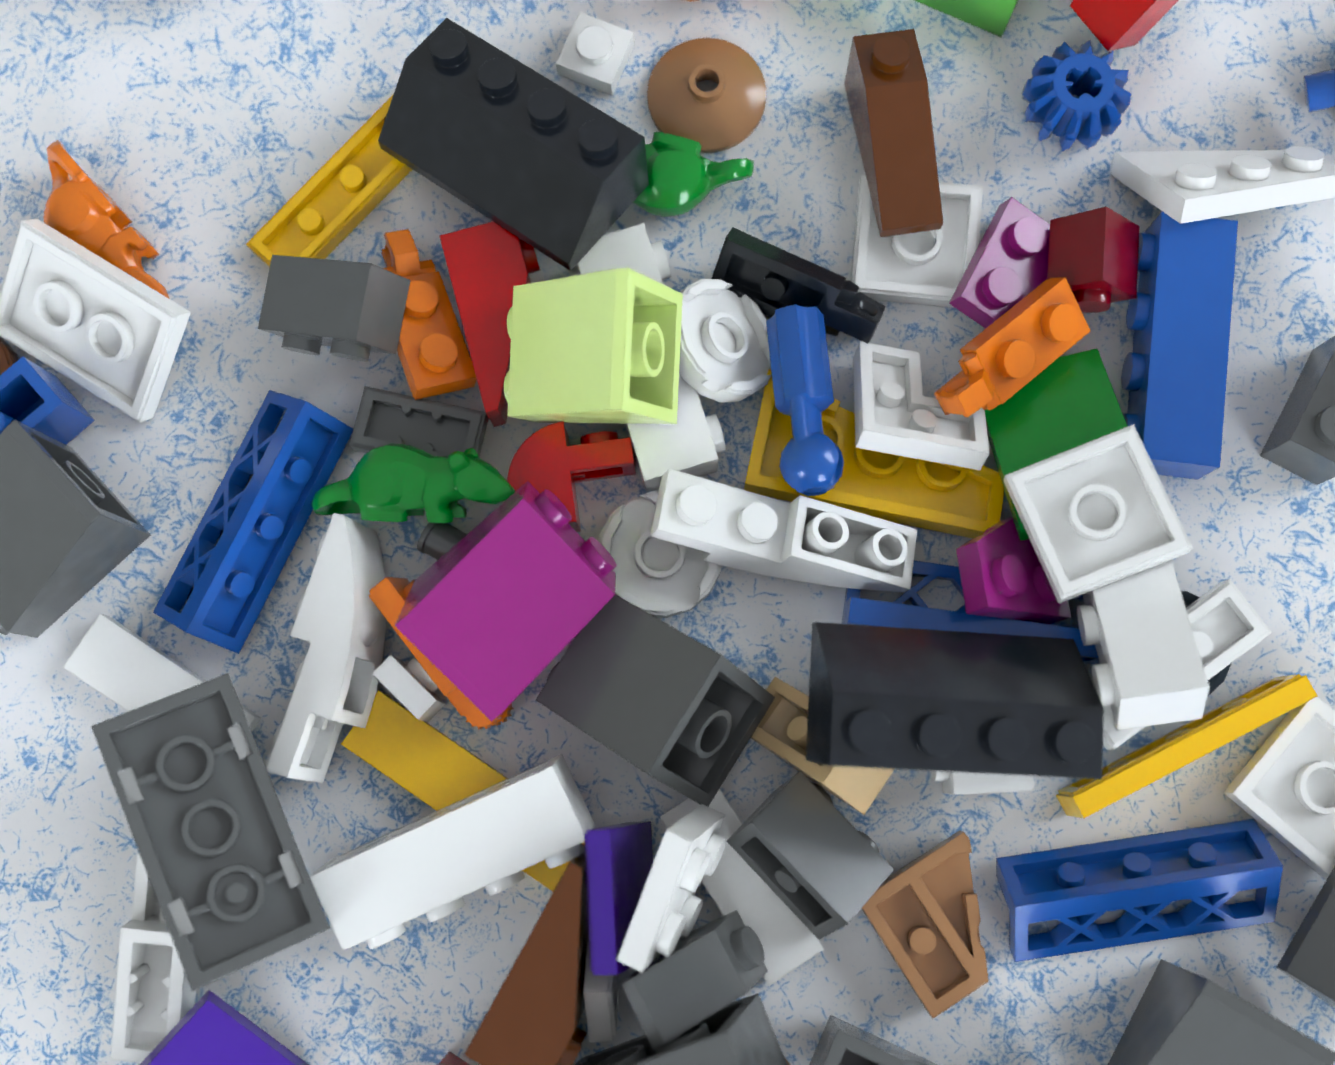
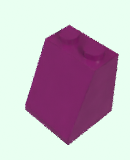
M529 481L414 581L395 623V627L491 721L496 719L615 595L616 573L613 569L616 568V563L611 554L595 538L590 537L585 541L569 525L568 522L572 520V517L565 505L547 489L540 494Z

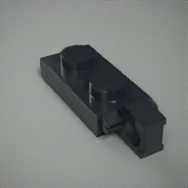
M732 227L725 238L711 278L721 279L733 285L728 290L734 292L739 298L746 294L758 305L761 312L769 317L775 314L776 309L794 304L802 307L816 306L824 315L826 334L838 336L841 331L867 344L873 337L885 310V305L858 292L859 286L850 280H846V277Z

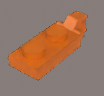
M409 229L384 233L386 243L385 249H382V256L386 268L383 269L410 280L397 353L413 399L417 400L475 387L477 378L473 363L440 272L436 271L432 260L419 261L418 250Z
M1066 277L1046 279L960 349L963 356L958 362L962 371L934 393L945 415L958 414L969 417L981 408L990 411L998 405L1004 404L1091 331Z

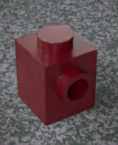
M1107 206L1050 220L1047 279L1066 277L1076 301L1084 313L1104 312L1110 309L1111 303L1137 298L1140 226Z

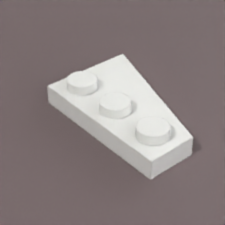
M1292 146L1286 150L1114 152L1110 174L1180 224L1335 197V165L1324 159L1325 154L1322 151L1307 146Z

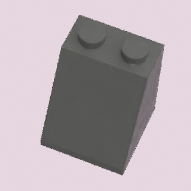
M14 420L0 434V633L4 635L13 633L38 638L150 537L151 534L71 447Z
M614 595L576 635L560 662L550 671L547 682L537 696L536 701L648 775L698 804L709 807L775 697L723 655L621 597Z
M1161 959L1108 1065H1334L1335 1052L1214 982Z

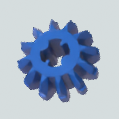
M1090 40L1082 44L1077 53L1064 42L1061 46L1056 47L1052 57L1043 55L1042 58L1038 59L1031 72L1033 74L1032 78L1027 80L1023 88L1022 99L1029 103L1024 113L1025 122L1043 124L1038 133L1039 142L1050 138L1054 134L1060 137L1059 143L1062 152L1070 149L1076 139L1088 150L1097 144L1101 135L1108 137V135H1112L1121 123V114L1130 105L1132 94L1123 89L1128 81L1129 70L1110 68L1114 60V50L1103 54L1099 58L1093 55Z

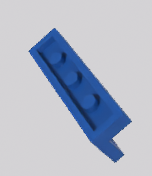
M269 390L153 613L186 633L239 654L313 511L311 503L314 494L325 487L353 433V428L305 400ZM284 411H286L276 432L273 433ZM253 474V476H252L251 480L249 481V483H248L246 489L244 490V487H245V485L247 484V482H248L250 476ZM223 530V533H222V535H221V537H220V539H219L217 545L215 546V543H216V541H217V539H218V537H219L221 531ZM192 587H193V591H192V593L190 594V596H189V598H188V600H187V602H186V604H185V606H184V608H183V610H182V612H181L180 610H181V608H182V606H183V604H184L186 598L188 597V595H189V593H190V591H191V589H192Z
M914 560L912 576L925 578L913 587L911 586L910 590L893 602L860 598L861 589L846 588L842 624L1074 639L1084 663H1100L1095 645L1084 646L1080 630L1077 628L1056 626L1054 623H1035L967 614L965 604L956 611L928 608L917 592L934 579L951 581L964 598L958 566ZM1079 595L1074 598L1083 599V595ZM909 599L913 605L902 603Z
M1255 819L996 858V877L1009 909V948L1014 962L1273 923L1276 918L1283 871L1281 861ZM1256 889L1255 900L1233 904L1225 903L1239 891ZM1192 900L1179 912L1159 913L1173 901ZM1121 909L1127 911L1115 922L1095 923L1098 918L1108 911ZM1056 919L1061 922L1050 932L1028 935V924Z

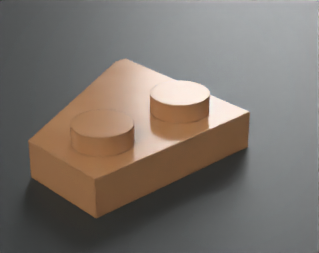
M960 830L889 876L861 908L932 1018H935L989 982L985 949L981 945L978 926L981 919L978 897L974 893L969 853H972L971 844L966 833Z

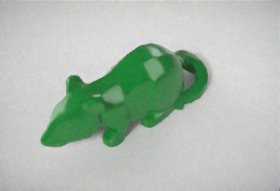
M655 132L652 142L645 144L649 185L633 203L645 211L658 216H679L696 207L712 190L730 182L752 177L754 160L740 158L723 162L710 161L700 155L702 145L699 142L668 133Z
M391 443L376 447L366 453L348 478L318 490L314 494L311 504L317 515L360 513L361 520L405 522L408 521V516H424L426 512L428 522L450 523L453 522V518L467 517V509L458 503L459 500L468 499L480 503L498 504L506 501L515 493V489L495 467L480 459L478 451L473 448L466 449L464 453L455 451L449 456H433L410 445Z

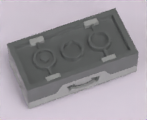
M228 673L91 726L192 991L330 929Z

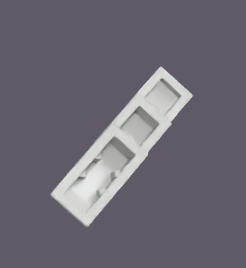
M139 853L136 858L132 920L122 926L120 930L110 1060L141 1063L194 1005L197 991L191 990Z

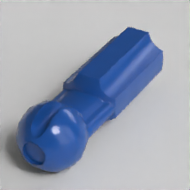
M794 304L776 309L775 314L766 320L775 407L780 413L791 417L793 438L789 440L781 452L779 468L784 480L798 493L807 496H817L834 488L842 476L844 459L839 447L828 436L824 435L821 412L825 411L834 402L824 315L816 306L802 307Z

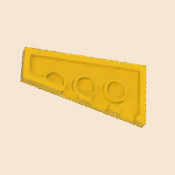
M768 369L767 375H771L772 371ZM771 375L763 392L744 490L790 502L801 495L894 523L972 539L985 534V530L1000 522L1004 488L998 471L984 465L981 470H974L856 448L855 414L840 407L841 401L834 399V402L825 411L821 412L824 435L828 436L839 447L843 455L844 466L842 476L834 488L824 494L807 496L798 493L784 480L779 468L781 452L789 440L793 438L791 417L780 413L775 407Z

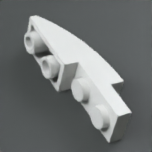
M669 468L661 477L650 537L704 551L703 561L743 571L826 586L905 593L911 588L917 529L801 495L791 503Z
M337 513L333 514L328 530L320 540L315 567L306 592L301 596L296 607V619L290 636L311 642L305 660L300 664L296 672L295 688L283 722L274 734L272 753L266 767L267 771L286 778L323 783L343 724L366 729L379 681L372 673L382 664L386 633V618L369 597L371 594L369 591L385 578L377 532Z

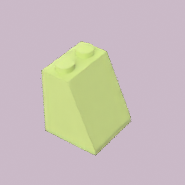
M617 268L513 286V305L507 316V331L511 339L510 369L504 380V395L508 403L507 416L537 423H557L563 421L564 423L677 424L683 294L630 268Z

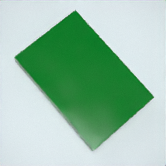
M1097 348L1059 357L1004 404H1000L990 411L988 409L985 410L988 440L1020 541L1027 540L1029 537L1004 484L1005 475L1128 427Z

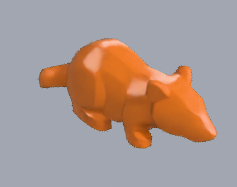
M59 140L51 143L46 149L52 175V191L45 205L44 223L169 298L166 288L146 273L141 263L143 256L154 259L159 255L158 251L134 227L130 226L125 229L132 221L100 185H97L81 169Z

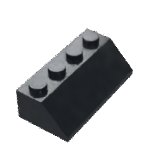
M448 18L405 59L378 140L382 150L569 271L579 263L649 185L644 136Z
M812 622L806 761L842 767L1102 779L1104 708L1074 639Z

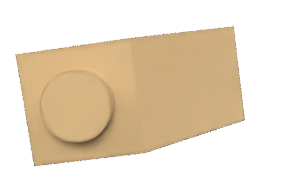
M774 677L766 690L775 699L751 738L797 771H801L817 785L865 815L895 769L828 766L806 761L809 696Z

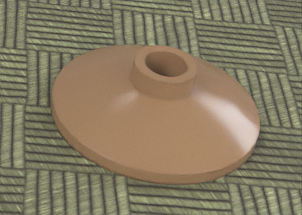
M716 38L692 39L670 49L655 65L647 88L648 108L651 118L660 132L699 142L702 145L700 153L720 152L743 142L758 126L766 104L765 80L755 60L739 46ZM703 80H711L716 82L718 86L712 91L705 92L700 90L696 84Z

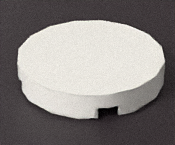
M700 279L680 291L683 294L679 374L699 394L720 403L740 402L767 385L771 375H767L771 362L766 318L758 305L746 294L739 298L734 292L728 290L733 285L721 279Z
M652 491L639 495L638 498L631 499L612 512L600 533L599 542L607 549L616 563V568L613 569L616 573L615 595L654 617L668 618L690 611L709 596L720 576L721 565L703 561L704 551L650 537L659 492Z

